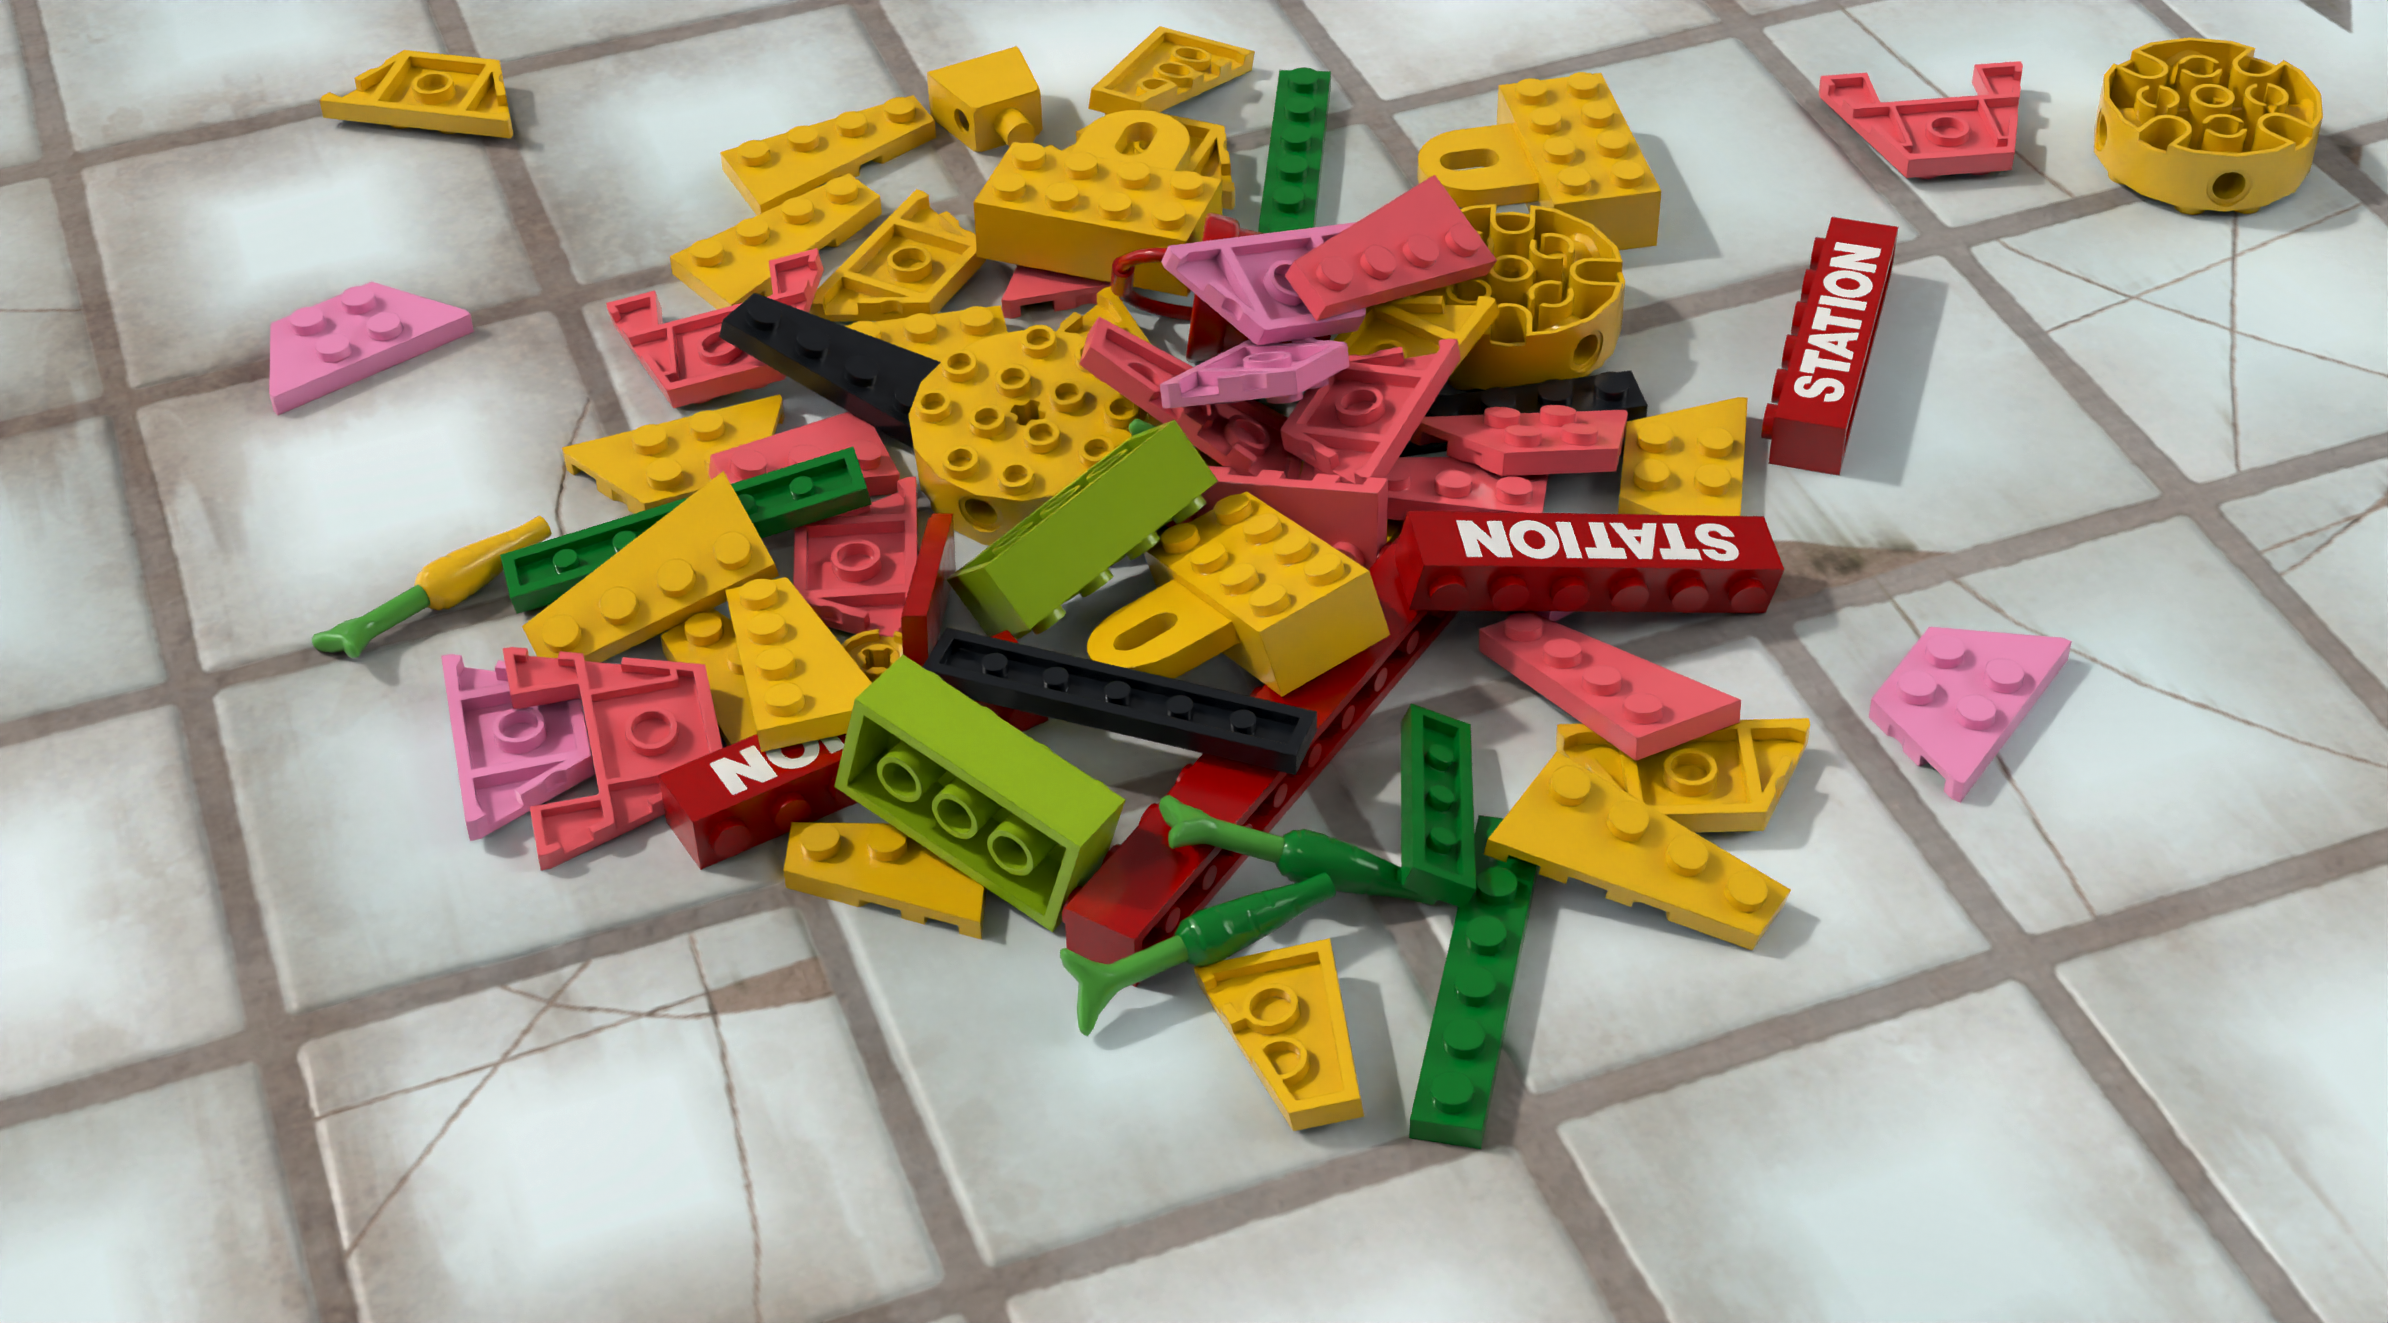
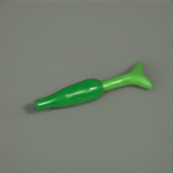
M1166 795L1160 800L1159 810L1165 822L1171 827L1168 842L1172 849L1200 844L1211 845L1273 862L1280 874L1294 883H1299L1322 872H1326L1331 877L1337 892L1404 898L1431 906L1436 902L1426 899L1414 891L1403 888L1400 866L1375 856L1353 844L1307 829L1292 830L1281 837L1213 818L1200 809L1183 804L1170 795Z
M1322 872L1299 883L1256 892L1199 910L1180 922L1175 936L1114 963L1104 964L1091 961L1067 948L1061 949L1060 958L1064 968L1079 983L1077 1020L1080 1032L1085 1036H1089L1094 1029L1099 1014L1117 992L1123 988L1184 962L1198 967L1221 962L1273 933L1307 909L1335 897L1336 890L1331 877L1326 872Z

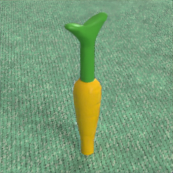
M537 516L517 528L469 544L432 561L417 574L414 587L361 617L346 620L330 630L314 634L312 645L318 651L332 653L345 651L351 658L359 657L374 637L425 608L438 611L450 609L466 600L468 596L476 593L502 573L501 554L531 546L549 538L552 532L548 523L543 517Z

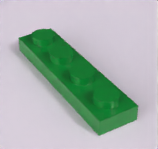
M1411 703L1400 722L1401 884L1403 888L1414 891L1426 899L1440 900L1465 909L1476 891L1471 724Z

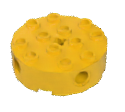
M2190 37L2150 42L2132 50L2130 60L2119 65L2114 63L2104 74L2094 126V153L2108 171V177L2113 182L2126 185L2140 195L2171 204L2181 213L2198 215L2205 210L2236 211L2243 214L2256 213L2261 207L2294 193L2310 172L2323 119L2321 93L2302 70L2285 60L2275 66L2268 61L2254 58V47L2233 41Z
M1496 204L1474 205L1460 209L1472 227L1478 232L1497 262L1486 276L1403 298L1443 296L1445 305H1477L1478 296H1490L1496 299L1499 315L1448 378L1449 384L1458 390H1473L1476 388L1486 390L1492 387H1512L1541 383L1550 379L1563 380L1585 377L1602 367L1605 360L1614 353L1622 329L1625 279L1622 273L1623 261L1618 247L1593 224L1554 208L1530 205V214L1519 212L1496 213Z
M1033 325L1025 330L989 335L966 347L952 350L945 354L941 363L921 381L908 415L920 488L930 500L931 509L934 513L953 514L955 531L983 545L993 544L1130 438L1132 435L1129 431V424L1134 419H1140L1149 423V415L1146 411L1079 365L1087 337L1078 333L1054 331L1046 325Z

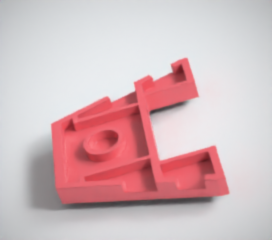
M2021 61L1975 64L1972 84L1978 94L1975 96L1880 102L1867 72L1820 77V98L1906 178L1932 179L1941 175L1967 173L1985 175L1994 171L2012 170L2023 68Z
M818 249L769 260L773 294L767 296V298L809 313L824 271ZM655 290L606 303L614 327L673 408L692 403H705L713 398L746 389L763 388L770 383L785 380L786 375L719 337L723 319L742 303L664 324L662 307Z
M503 648L513 710L574 699L582 700L599 793L597 795L530 807L540 870L551 869L664 815L665 811L658 775L723 748L705 664L623 657L621 664L585 661L583 653L560 651L558 658L529 656L527 648Z

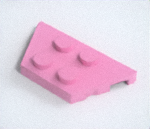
M1356 222L1168 246L1161 261L1167 271L1257 346L1358 331L1366 316V308L1316 321L1285 277L1294 260Z
M375 282L351 287L342 294L319 304L300 308L291 315L272 322L270 326L269 394L273 410L277 415H280L473 333L471 315L465 309Z
M1306 338L1292 340V343L1279 344L1278 342L1257 346L1249 339L1161 383L1162 408H1178L1215 403L1230 404L1266 398L1267 402L1272 404L1299 401L1303 399L1304 391L1327 386L1329 384V377L1349 367L1347 343Z
M1929 627L1872 697L1869 718L1887 736L1897 739L1903 747V752L1917 766L1927 763L1933 766L1946 779L1944 792L1951 799L1961 803L2068 661L2072 641L2061 637Z
M448 654L441 656L465 821L470 841L485 837L529 812L531 806L541 805L595 774L581 699L513 710L505 661L498 660L495 671L464 667L462 655Z

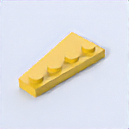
M1159 26L1091 88L1088 109L1105 113V115L1125 110L1162 112L1252 71L1255 51Z
M914 95L896 97L878 106L861 111L844 112L834 119L810 126H797L786 133L763 140L746 141L739 147L720 152L722 170L754 213L759 215L781 205L790 198L798 197L814 190L833 178L842 177L848 173L853 177H857L860 175L861 165L871 160L884 164L935 139V120Z
M849 173L842 177L833 178L814 190L801 196L790 198L775 208L753 218L744 219L736 226L710 238L699 240L692 244V246L671 255L672 274L715 309L743 303L754 293L765 297L771 296L773 291L769 260L816 248L819 251L825 246L838 247L882 214L880 196Z
M722 471L525 623L522 628L537 657L558 658L559 652L562 651L583 653L585 661L603 662L685 622L694 614L706 612L726 602L725 589L739 587L755 579L772 580L778 577L779 574L771 555L725 472Z
M787 577L773 580L755 579L742 586L725 589L761 752L847 734L855 698L872 682Z
M1558 751L1555 752L1488 838L1483 853L1486 856L1503 862H1507L1510 855L1541 866L1539 875L1565 884L1568 877L1608 890L1605 896L1606 899L1632 907L1633 902H1641L1666 911L1668 921L1752 951L1785 905L1791 889Z

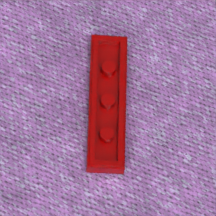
M932 513L931 517L928 518L901 615L903 655L920 666L924 665L938 642L951 590V585L946 579L953 575L956 570L953 514Z

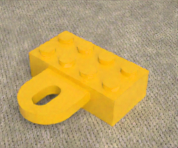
M1578 72L1569 77L1545 80L1528 78L1518 83L1498 85L1497 125L1445 132L1431 138L1419 151L1418 183L1420 184L1435 175L1460 208L1474 205L1496 204V206L1518 203H1525L1529 213L1530 205L1554 208L1593 224L1618 247V250L1657 246L1661 189L1602 73Z
M1125 110L1100 117L1084 130L1071 152L1046 148L1037 143L1013 142L973 202L977 257L1111 282L1112 263L1116 258L1138 249L1168 248L1171 245L1202 242L1206 215L1208 213L1222 215V179L1201 176L1197 172L1186 171L1190 163V136L1188 130L1177 119L1155 111ZM1140 140L1151 142L1147 150L1141 154H1122L1126 146L1131 142ZM1162 262L1143 263L1135 266L1133 287L1188 297L1191 292L1187 286L1164 268Z
M1246 491L1242 494L1227 496L1218 501L1213 510L1189 523L1174 525L1163 532L1160 540L1144 553L1156 589L1105 618L1091 633L1087 642V652L1090 660L1172 679L1223 653L1282 697L1388 637L1390 632L1368 569Z

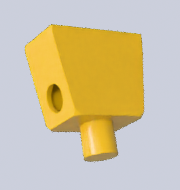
M1017 46L927 72L930 115L935 122L971 150L984 152L1004 145L1010 147L1013 142L1033 143L1036 136L1043 130L1040 89Z

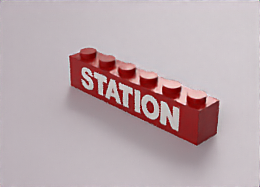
M1831 217L1826 238L1815 237L1810 269L1805 271L1801 299L1796 302L1791 335L1787 334L1781 369H1777L1774 379L1771 403L1775 404L1767 403L1763 418L1761 438L1771 440L1768 464L1840 476L1892 275L1899 227Z
M1408 511L1394 553V559L1409 610L1766 613L1784 572L1783 564L1764 516Z
M1008 630L991 636L992 638L1019 643ZM974 700L981 706L991 709L998 717L1021 732L1049 720L1045 716ZM755 734L659 774L666 822L697 866L702 870L790 832L792 822H813L854 805L858 802L834 787L847 734L761 752L758 735Z

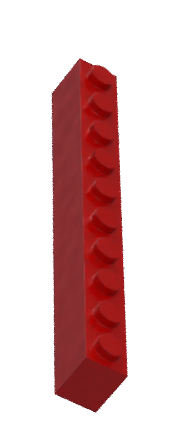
M1400 535L1393 543L1387 542L1382 547L1376 562L1368 569L1390 635L1282 697L1267 685L1256 687L1250 694L1251 697L1317 711V732L1297 774L1293 775L1202 754L1194 764L1189 763L1181 770L1175 785L1166 795L1176 798L1183 804L1200 809L1209 816L1267 833L1274 828L1459 612L1409 610L1394 559ZM1159 803L1151 804L1143 813L1139 825L1121 845H1114L1108 851L1101 867L1084 886L1076 887L1068 896L1062 911L1067 949L1091 961L1110 964L1175 936L1180 922L1195 912L1204 909L1249 856L1206 844L1172 849L1168 842L1171 827L1165 822L1159 810ZM1140 982L1135 983L1132 986L1137 987L1140 984Z

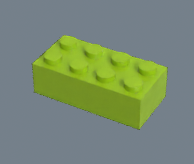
M1172 420L1128 438L946 580L988 637L1008 630L1016 640L1031 631L1038 635L1065 616L1066 612L1061 606L1063 603L1074 598L1079 593L1083 598L1087 597L1111 580L1114 575L1109 570L1110 566L1121 561L1126 556L1131 561L1152 548L1160 540V537L1155 532L1172 520L1178 524L1200 510L1206 504L1201 494L1218 482V480L1178 423Z
M905 655L896 660L855 698L834 785L835 788L1051 932H1054L1063 922L1062 911L1070 893L1076 887L1084 886L1101 867L1109 851L1126 800L1110 790L1103 782L1090 777L1055 754L1046 745L1024 734L998 717L991 709L981 706L943 681L937 674L926 670Z

